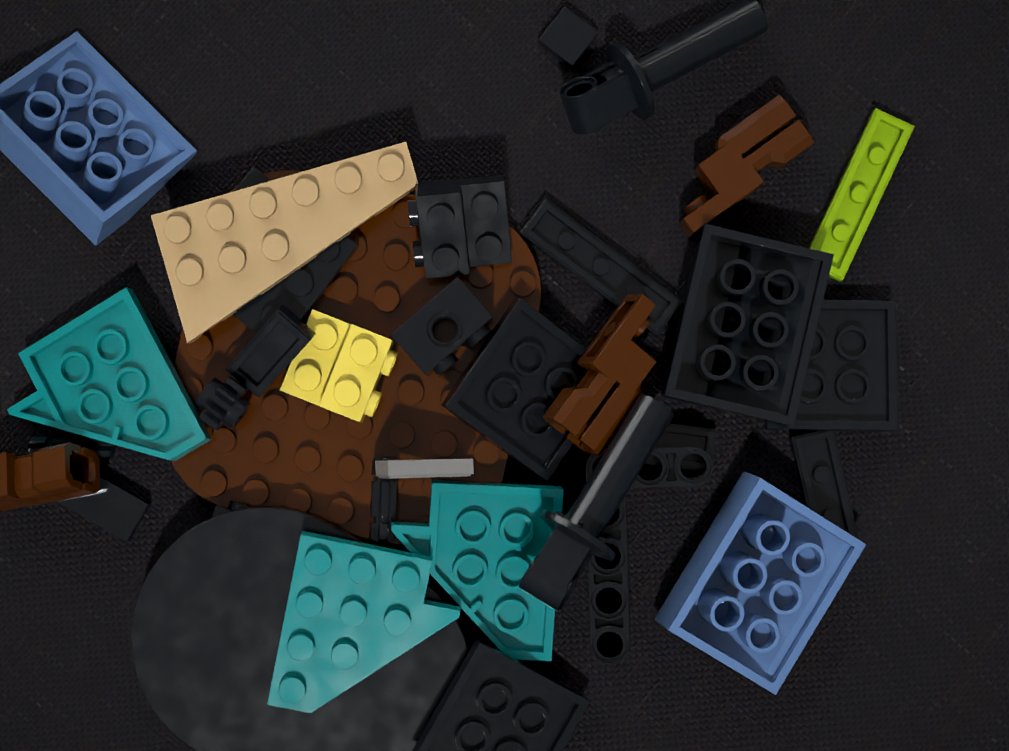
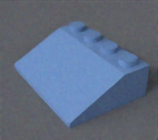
M77 31L0 84L1 152L95 246L125 224L196 155L197 150Z
M743 471L654 620L673 634L776 695L866 544L762 478Z

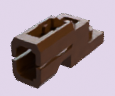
M780 95L719 137L715 143L714 154L700 163L694 170V173L712 198L708 200L705 194H703L683 209L687 216L679 224L688 237H691L704 224H709L758 189L764 183L758 174L762 169L767 166L781 169L814 144L809 132L801 121L797 120L746 158H743L748 152L789 124L790 120L796 116L788 103Z
M644 294L625 296L578 360L577 364L587 371L585 376L576 387L563 388L543 415L545 421L561 434H564L567 430L568 433L565 437L588 454L599 456L627 417L639 395L642 394L641 382L656 363L652 357L631 340L641 335L648 327L651 320L648 316L656 306Z
M68 442L41 448L32 454L22 456L8 452L0 453V511L2 512L95 494L101 489L100 459L95 451L88 448H81L79 445ZM81 468V482L73 479V474H70V470Z

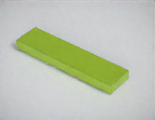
M877 108L873 110L809 246V249L834 254L829 277L839 282L843 281L915 127Z

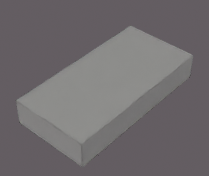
M473 459L375 461L376 476L378 478L467 477L474 474Z

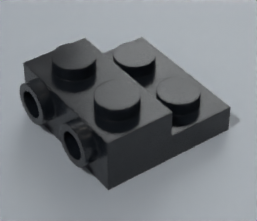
M503 175L415 184L416 200H408L409 220L411 227L419 226L421 240L413 241L414 260L416 268L424 267L426 279L469 274V267L512 263Z

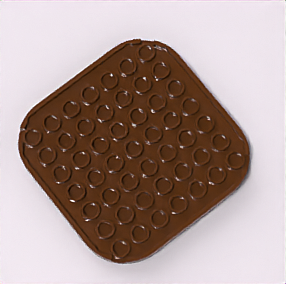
M282 170L264 173V175L270 180H275L299 173L300 171ZM407 194L377 216H373L358 226L347 236L359 246L312 309L389 338L395 342L392 350L398 352V356L390 376L381 375L375 391L382 393L374 416L369 417L365 415L363 423L280 391L290 366L289 364L259 398L250 390L247 391L243 398L249 401L251 406L233 430L223 424L217 431L204 423L212 440L177 461H171L176 472L194 492L216 505L228 507L231 499L253 507H286L315 515L350 535L370 539V523H374V516H370L371 481H376V475H372V460L376 456H392L398 460L473 459L474 474L467 477L393 478V482H397L396 517H392V521L428 523L431 480L502 483L508 455L441 406L489 335L473 348L468 343L454 353L459 360L440 377L435 372H432L427 377L391 334L457 277L493 317V320L487 325L491 330L494 329L514 298H521L539 312L541 301L540 276L535 259L521 236L509 226L512 263L469 267V274L426 279L424 267L416 268L414 260L413 241L421 240L419 226L411 227L409 220L408 200H416V196ZM311 311L302 321L303 323L307 324ZM233 315L207 330L191 344L187 343L182 328L174 368L199 415L204 411L196 404L201 392L215 377L223 383L228 377H233L225 369L257 334ZM450 319L439 320L433 328L434 338L442 343L452 341L458 333L457 324ZM396 536L394 541L386 542L404 546Z

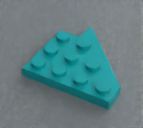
M124 288L18 353L37 391L8 408L9 415L169 461H177L212 440L203 421L198 418L200 415L133 289Z
M431 480L428 523L391 521L392 533L411 553L433 557L430 574L501 652L516 660L552 661L555 610L521 590L519 585L526 570L534 558L541 552L553 532L539 517L543 510L555 514L556 512L562 513L564 493L562 486Z
M302 531L267 705L312 713L458 619L461 612L460 606L425 600L433 557Z

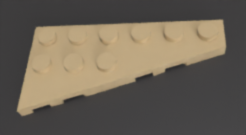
M399 143L151 215L187 343L191 344L207 330L236 313V310L274 287L316 258L319 253L335 242H339L351 234V231L373 216H377L415 189V184H418L407 143Z

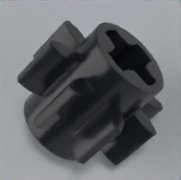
M216 377L213 378L196 401V404L204 410L198 418L213 430L218 431L223 424L233 430L251 406V403L243 398L249 389L233 377H228L224 383Z

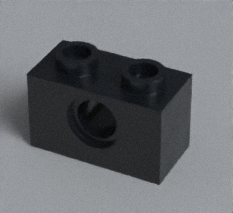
M457 277L393 332L391 336L427 377L432 372H435L440 377L459 360L454 355L455 352L466 343L472 348L475 347L491 333L492 330L487 325L493 320V317ZM442 319H450L458 326L457 336L447 343L439 342L433 336L434 325Z

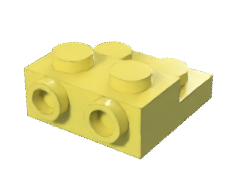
M312 309L306 325L316 334L291 361L280 391L363 423L365 415L369 417L374 416L380 402L382 393L375 390L381 375L389 377L396 362L398 352L392 350L395 342L389 338Z

